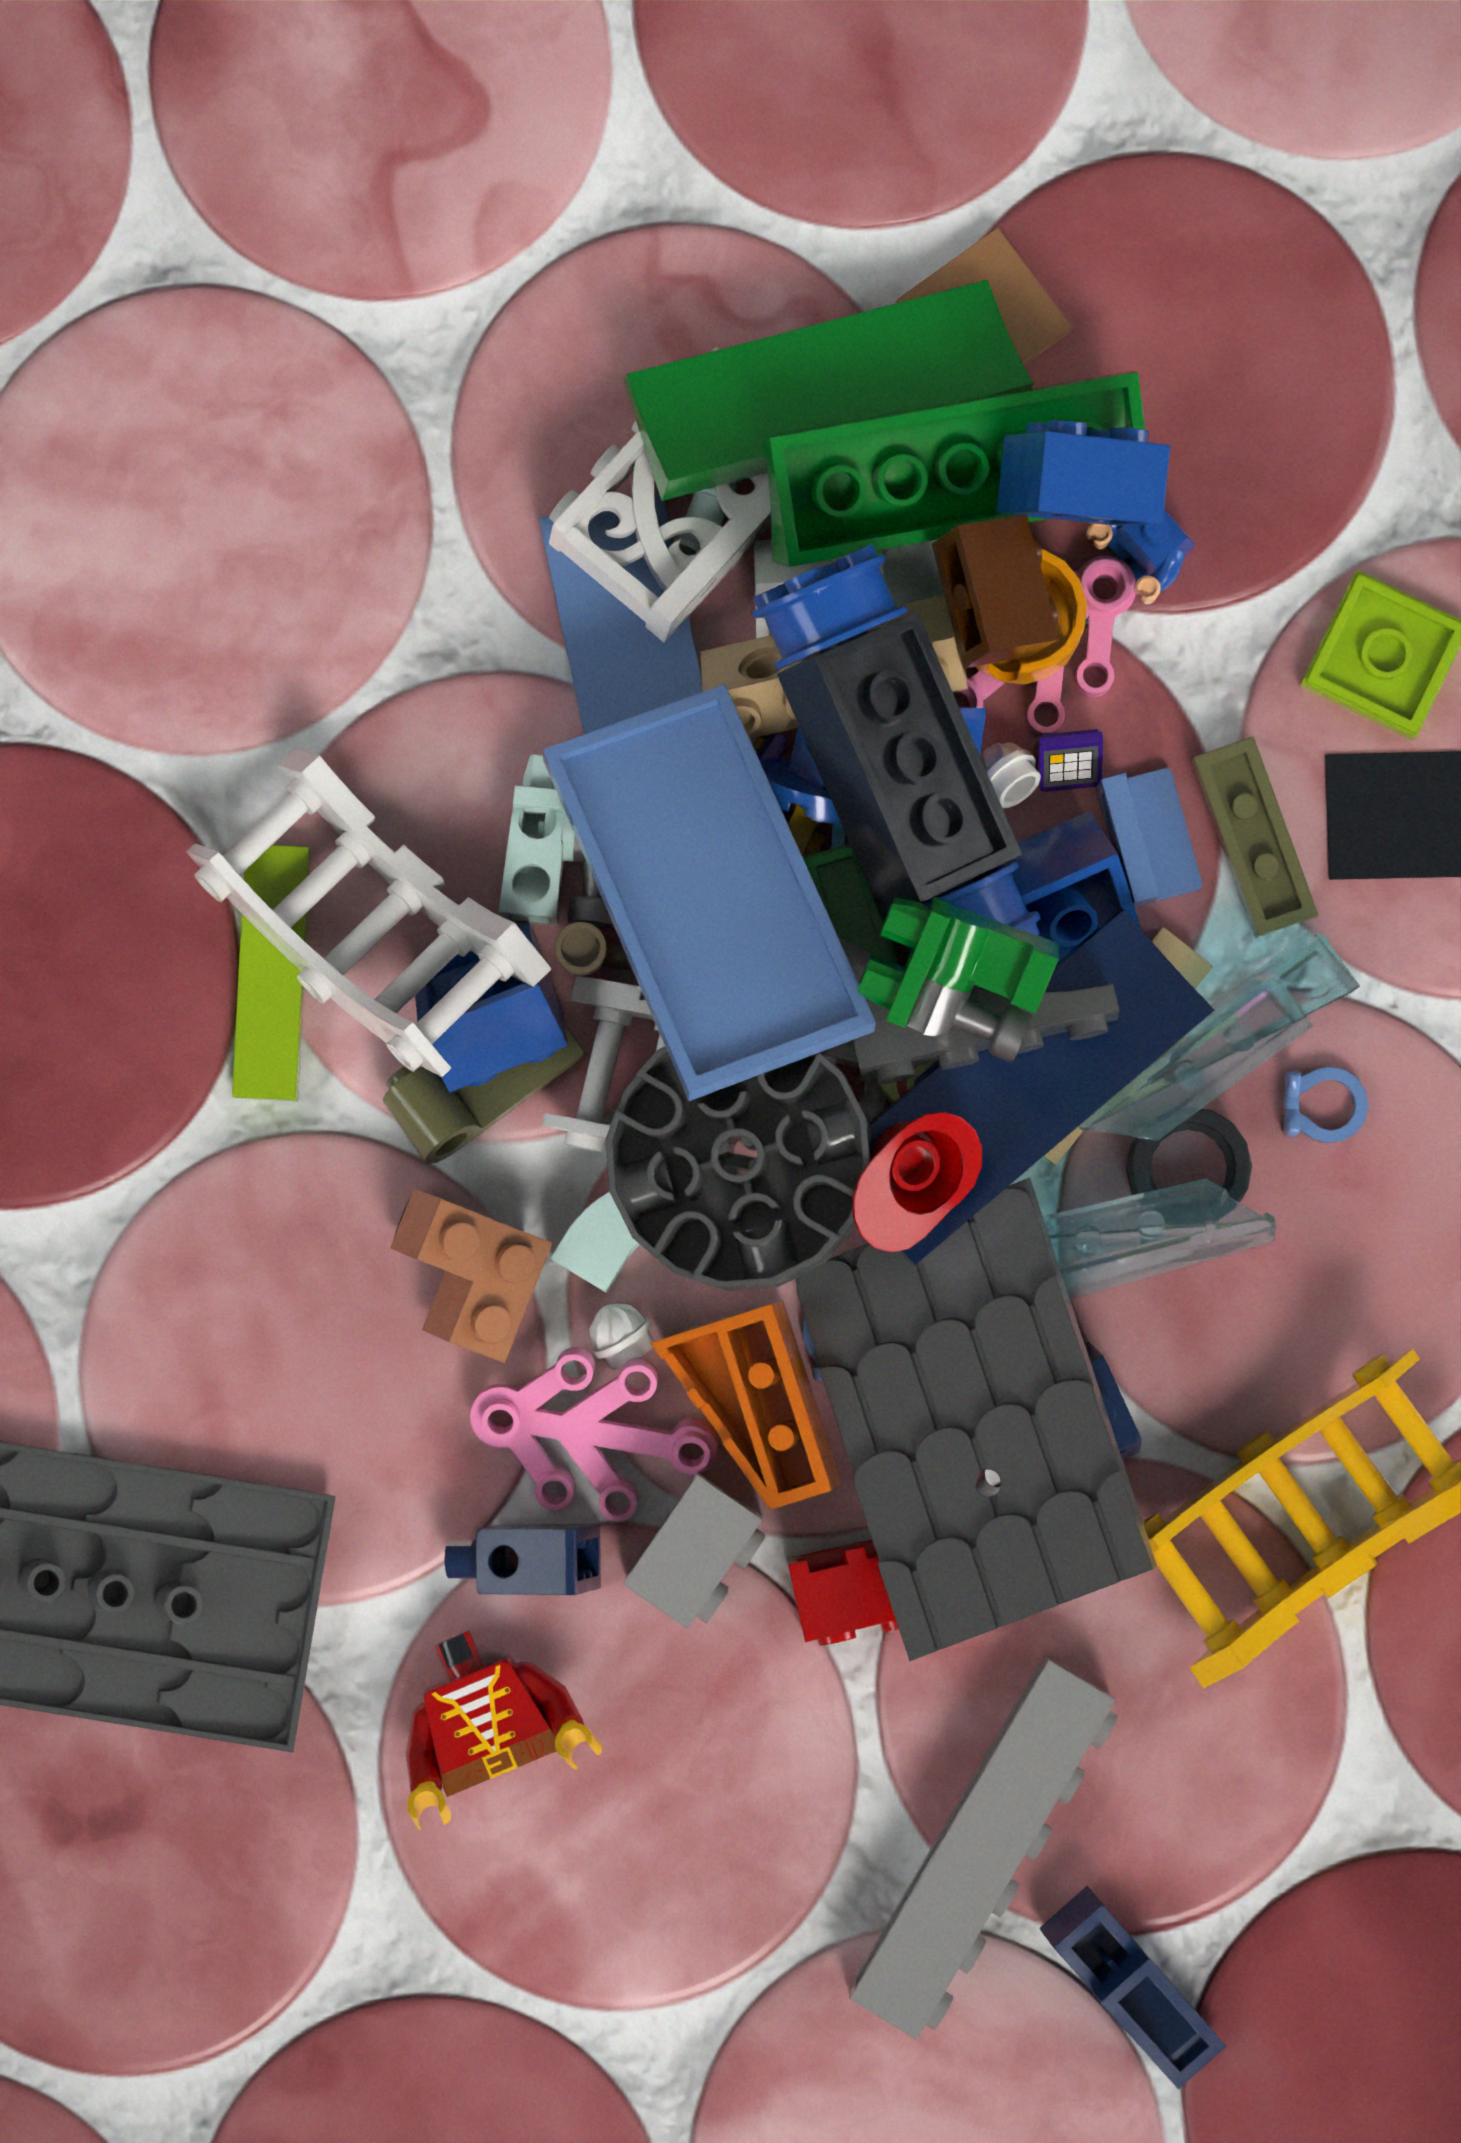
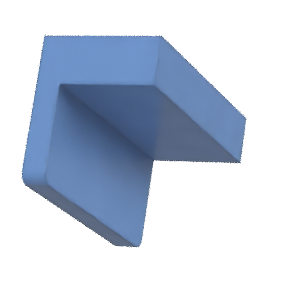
M1163 768L1127 778L1126 773L1101 779L1096 787L1109 838L1112 846L1118 853L1134 907L1198 891L1202 887V880L1171 770Z

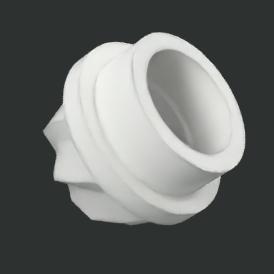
M1012 742L1004 744L995 743L980 754L1002 808H1009L1019 804L1038 786L1041 775L1035 769L1036 760L1030 751L1022 749Z
M617 1303L603 1306L595 1315L589 1329L593 1344L592 1350L598 1359L605 1358L612 1370L620 1369L627 1361L641 1358L652 1349L650 1343L654 1342L649 1333L652 1324L648 1317L642 1316L631 1305Z

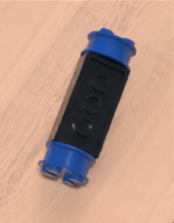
M869 545L836 560L832 564L807 571L785 581L782 585L753 597L757 609L751 612L754 619H765L781 656L774 663L776 670L819 652V655L777 673V676L881 916L888 914L894 897L919 902L930 907L933 897L951 903L953 907L977 913L1034 935L1040 934L1035 922L1040 920L1041 917L1038 911L1027 912L1011 875L1019 866L1016 860H1010L1022 855L919 613L916 612L875 631L867 632L909 612L907 606L896 607L879 567L887 561L885 555L877 556L873 545ZM906 946L907 949H908V951H909V954H910L912 948L909 947V946Z

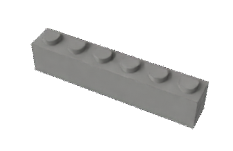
M1043 1656L849 1986L850 2000L916 2040L925 2026L933 2030L938 2027L953 2000V1995L946 1992L958 1969L966 1974L970 1972L986 1944V1939L979 1935L991 1913L1001 1917L1013 1900L1019 1883L1014 1881L1012 1877L1024 1856L1034 1861L1048 1840L1052 1831V1827L1044 1823L1057 1800L1065 1805L1068 1804L1078 1789L1085 1771L1077 1766L1089 1745L1091 1744L1099 1749L1112 1731L1118 1715L1110 1711L1116 1701L1110 1694L1047 1656Z

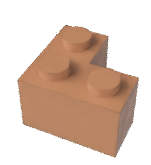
M413 1189L390 1249L445 1270L422 1330L447 1342L505 1364L552 1243L436 1196Z

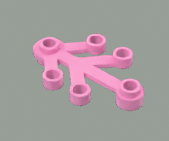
M1112 556L1092 558L1085 562L1078 571H1073L1081 581L1087 602L1086 619L1089 617L1086 659L1081 662L1076 671L1075 683L1078 690L1088 697L1104 695L1113 684L1115 674L1110 663L1114 618L1125 613L1132 605L1136 593L1133 591L1136 579L1132 570L1125 562ZM1098 579H1108L1114 584L1116 593L1110 599H1100L1093 592V583ZM1064 666L1049 678L1037 681L1035 699L1031 702L1026 712V723L1029 729L1036 735L1056 733L1065 720V709L1060 702ZM1091 666L1101 668L1106 674V683L1095 688L1089 686L1083 679L1084 670ZM978 671L971 678L967 679L968 689L955 691L953 695L963 697L967 701L969 708H983V701L1006 682H999L982 671ZM1042 705L1052 707L1057 713L1056 723L1048 727L1039 725L1034 718V710Z
M571 1347L564 1350L559 1355L555 1365L519 1389L507 1384H497L485 1388L477 1395L470 1411V1422L473 1431L479 1439L490 1446L497 1448L509 1447L537 1483L535 1489L537 1501L542 1507L551 1511L562 1510L571 1503L576 1483L568 1470L555 1467L535 1436L560 1441L600 1494L598 1504L601 1513L607 1519L615 1522L625 1521L635 1513L639 1494L636 1486L631 1481L619 1476L598 1447L667 1458L675 1469L689 1475H696L698 1472L703 1473L707 1471L717 1458L719 1448L718 1434L714 1427L703 1419H683L671 1431L602 1419L629 1400L642 1402L649 1399L655 1393L658 1383V1371L654 1364L647 1359L634 1358L627 1361L617 1377L564 1412L545 1410L539 1407L563 1389L579 1391L589 1385L595 1370V1362L592 1355L580 1347ZM571 1360L579 1361L585 1366L586 1373L581 1377H571L566 1374L563 1365ZM640 1371L648 1376L650 1384L644 1388H634L628 1383L626 1377L631 1372ZM495 1410H505L512 1416L513 1423L505 1427L498 1426L491 1420L490 1414ZM686 1443H696L702 1448L704 1454L697 1459H688L683 1456L680 1448ZM549 1481H559L566 1487L567 1492L560 1497H554L546 1492L544 1485ZM612 1492H622L628 1496L630 1503L623 1508H617L609 1503L607 1496Z

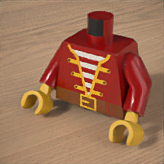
M469 1630L434 1645L448 1680L427 1689L423 1693L424 1702L420 1703L412 1713L405 1753L410 1791L412 1792L407 1800V1810L415 1828L422 1830L420 1823L421 1812L429 1806H437L441 1820L445 1825L451 1820V1811L441 1791L442 1785L446 1796L449 1797L556 1751L572 1769H578V1765L572 1758L574 1748L581 1742H587L598 1756L602 1752V1745L584 1725L583 1718L566 1686L532 1662L520 1661L515 1663L511 1655L484 1665Z

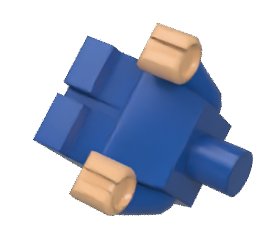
M1165 508L1163 524L1112 526L1091 523L1086 531L1087 538L1094 540L1093 545L1097 549L1106 547L1115 558L1128 562L1136 579L1133 591L1136 594L1140 593L1144 604L1153 603L1160 592L1173 584L1180 573L1184 558L1192 552L1195 546L1193 540Z

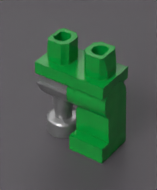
M894 897L880 935L909 946L912 950L905 967L871 954L859 981L857 992L877 1005L887 1008L886 1021L903 1028L907 1025L924 1033L923 1035L937 1036L946 1033L950 1029L988 1039L991 1040L989 1052L995 1057L1012 1063L1023 1042L1032 1014L1013 1006H1007L1000 1016L968 998L973 986L977 985L1011 999L1010 1004L1036 1014L1059 960V943L977 913L953 907L951 903L933 897L930 907L919 902Z

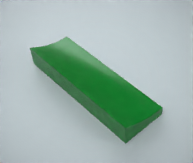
M988 279L626 374L624 380L662 501L768 473L763 436L1030 389L1034 385L1009 336Z
M1125 371L763 436L771 502L772 561L787 567L844 557L869 545H873L875 551L937 540L957 525L1017 516L997 513L1004 436L1026 433L1027 423L1048 424V420L1086 423V436H1088V430H1110V427L1145 430L1138 372ZM1028 517V521H1029V522H1034V521H1039V520H1045V519H1046V518Z

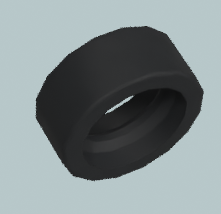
M1187 1106L1166 1111L1142 1127L1130 1146L1126 1173L1131 1194L1146 1214L1166 1226L1192 1229L1217 1223L1237 1208L1249 1188L1252 1162L1247 1142L1234 1123L1213 1110ZM1185 1130L1202 1132L1215 1140L1224 1153L1227 1166L1225 1181L1218 1193L1207 1202L1194 1206L1175 1204L1164 1197L1154 1184L1151 1172L1153 1154L1160 1142L1172 1133Z

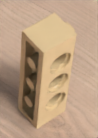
M944 594L896 605V607L907 606L909 612L867 631L870 633L918 612L952 692L968 689L966 670L962 665ZM772 635L701 651L702 692L725 684L749 739L798 728V722L777 673L819 655V652L776 670L774 663L781 656Z

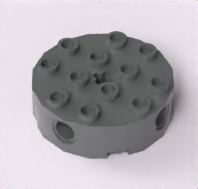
M664 1046L653 1053L635 1074L634 1080L623 1091L618 1109L614 1112L606 1137L609 1192L632 1238L673 1273L727 1291L780 1287L825 1264L857 1227L853 1219L852 1198L858 1177L871 1160L870 1123L843 1072L820 1053L688 1101L668 1051ZM739 1141L747 1149L757 1150V1158L749 1161V1172L743 1175L733 1166L725 1167V1159L734 1155L733 1144Z

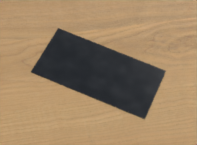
M1461 751L1325 754L1329 880L1461 877Z

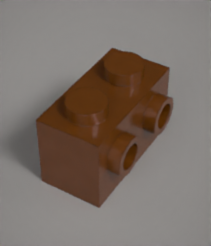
M1027 514L957 525L931 544L963 668L1030 657L1059 640L1057 608L1052 598L1047 594L1041 571V546L1036 536L1031 533Z

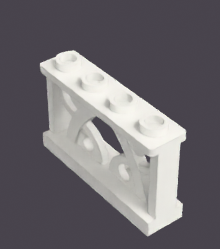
M635 421L631 430L636 434L622 449L612 445L605 451L590 472L595 479L581 494L574 489L570 490L553 509L549 516V519L554 522L549 545L558 552H563L646 622L645 627L665 643L754 545V540H758L772 525L768 473L750 477L749 479L753 481L755 489L747 495L736 494L730 488L729 483L715 487L719 505L730 519L723 528L712 521L698 517L678 518L659 527L654 501L655 478L637 422ZM632 474L631 498L625 494L615 492ZM603 511H611L618 516L619 525L611 530H605V535L612 538H625L635 532L638 542L624 550L608 551L601 549L592 542L589 536V522L597 514ZM691 533L698 538L700 550L694 555H686L679 548L681 539L673 543L669 549H667L665 541L679 534ZM644 557L650 572L664 593L658 598L627 572L623 566Z

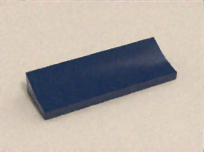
M1125 909L1117 911L1057 962L1045 992H1068L1113 984L1119 1006L1118 1020L1107 1022L1108 1032L1081 1040H1070L1068 1031L1042 1037L1043 1047L1017 1054L1012 1063L993 1056L989 1049L979 1051V1061L967 1066L943 1070L939 1063L869 1122L872 1149L880 1135L900 1121L917 1119L927 1113L943 1111L965 1119L976 1130L982 1145V1168L974 1187L925 1238L911 1248L899 1251L913 1265H916L1215 1011L1154 945Z

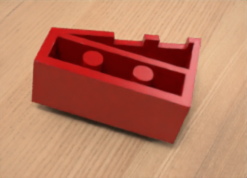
M872 1539L787 1558L805 1642L818 1639L819 1646L835 1644L856 1638L855 1630L878 1624L881 1625L882 1632L899 1629L878 1567L880 1561Z

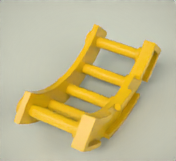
M1413 1348L1391 1362L1384 1353L1374 1357L1352 1374V1377L1357 1382L1356 1384L1338 1394L1275 1438L1271 1436L1268 1430L1260 1433L1236 1451L1242 1460L1240 1463L1213 1481L1165 1519L1157 1512L1143 1521L1157 1564L1156 1566L1206 1635L1202 1642L1208 1651L1189 1666V1669L1203 1689L1247 1666L1262 1651L1299 1622V1619L1296 1617L1297 1613L1323 1594L1326 1598H1331L1375 1567L1377 1561L1374 1559L1375 1557L1404 1538L1410 1544L1435 1527L1461 1513V1460L1453 1461L1396 1382L1401 1375L1420 1360V1357ZM1373 1396L1376 1397L1432 1475V1478L1428 1481L1432 1489L1411 1502L1407 1500L1404 1494L1397 1496L1340 1417ZM1317 1431L1320 1432L1376 1510L1372 1517L1377 1524L1349 1543L1343 1535L1336 1538L1279 1458ZM1257 1473L1263 1478L1315 1551L1311 1558L1317 1566L1290 1586L1284 1578L1276 1579L1221 1502V1499ZM1199 1516L1257 1595L1252 1601L1258 1610L1239 1625L1235 1619L1227 1621L1170 1541Z

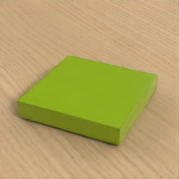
M1356 570L1299 686L1413 741L1417 738L1461 647V620Z

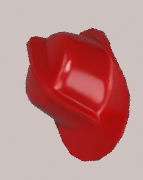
M944 1111L927 1113L917 1119L900 1121L887 1128L875 1141L871 1152V1160L858 1177L852 1198L854 1222L860 1236L873 1248L891 1253L911 1248L925 1238L974 1187L982 1168V1145L976 1130L965 1119Z

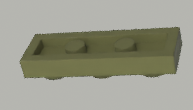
M1254 736L1193 757L1191 760L1255 939L1316 918L1318 916L1316 906Z

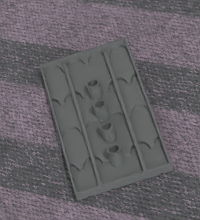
M1030 1177L1009 1185L916 1265L907 1261L899 1251L891 1253L873 1248L867 1243L832 1257L825 1264L795 1279L797 1294L820 1361L821 1369L819 1370L852 1467L854 1485L880 1561L878 1567L909 1662L1140 1575L1156 1567L1157 1564ZM986 1469L998 1474L1001 1481L999 1488L993 1487L987 1482L985 1478Z
M0 1441V1705L293 1752L336 1496ZM43 1570H47L50 1581L44 1588L35 1590L34 1579L36 1575Z

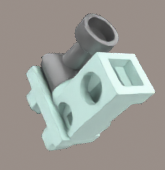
M532 754L523 777V786L515 785L513 810L499 914L501 917L512 922H530L533 924L559 926L564 861L583 862V896H577L570 900L568 923L586 922L597 928H615L543 761V755Z

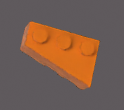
M783 1301L650 1343L659 1357L667 1362L687 1390L686 1394L696 1408L701 1409L724 1441L722 1443L770 1510L832 1491L842 1484Z

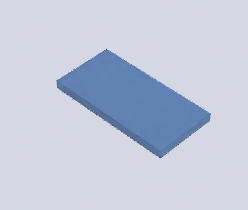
M725 684L543 749V761L688 1101L875 1032L876 1021L865 997L857 992L859 983Z

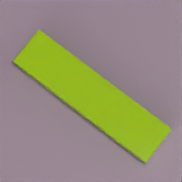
M271 845L244 871L243 880L273 910L310 874L311 849L305 846ZM308 912L291 927L304 942H306ZM243 914L241 916L232 1098L298 1101L304 987L298 981L297 975L301 971L270 943Z

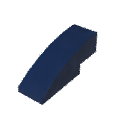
M1088 1886L1081 1890L1039 1928L1057 1953L1090 1988L1101 2004L1177 2089L1182 2087L1226 2047L1220 2037Z

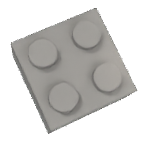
M698 1472L627 1575L623 1585L687 1629L696 1617L707 1624L728 1593L729 1587L720 1582L733 1562L744 1569L764 1541L765 1533L757 1529L762 1521V1514L704 1474Z

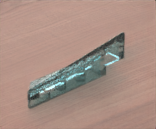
M1312 931L1303 934L1212 1005L1215 1011L1092 1114L1078 1128L1087 1131L1095 1130L1158 1141L1312 1028L1313 1025L1306 1015L1348 995L1359 988L1360 985L1323 934Z
M1207 1178L1043 1216L1070 1299L1271 1243L1275 1240L1277 1226L1273 1215L1267 1212L1263 1215L1229 1197L1225 1188Z

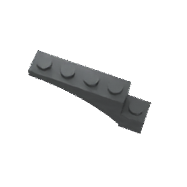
M838 936L859 983L871 954ZM1113 984L1068 992H1045L1036 1014L1010 1004L1011 999L985 989L973 988L968 998L1000 1016L1007 1006H1013L1032 1014L1028 1029L1017 1054L1039 1049L1044 1046L1042 1037L1068 1031L1070 1040H1081L1104 1034L1109 1031L1107 1022L1118 1020L1119 1006ZM866 997L865 999L876 1021L875 1032L853 1040L862 1078L875 1075L877 1084L893 1083L915 1076L913 1066L935 1061L940 1062V1067L943 1070L976 1063L979 1061L978 1052L988 1050L991 1041L954 1029H950L946 1033L937 1036L923 1035L924 1033L907 1025L905 1028L886 1021L887 1008L877 1005Z

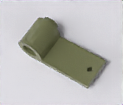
M565 1025L568 1046L558 1049L552 1056L541 1062H526L500 1072L492 1080L479 1086L467 1085L449 1093L441 1076L424 1067L419 1066L413 1072L404 1066L388 1079L386 1085L389 1090L384 1095L383 1102L426 1164H433L448 1158L587 1054Z

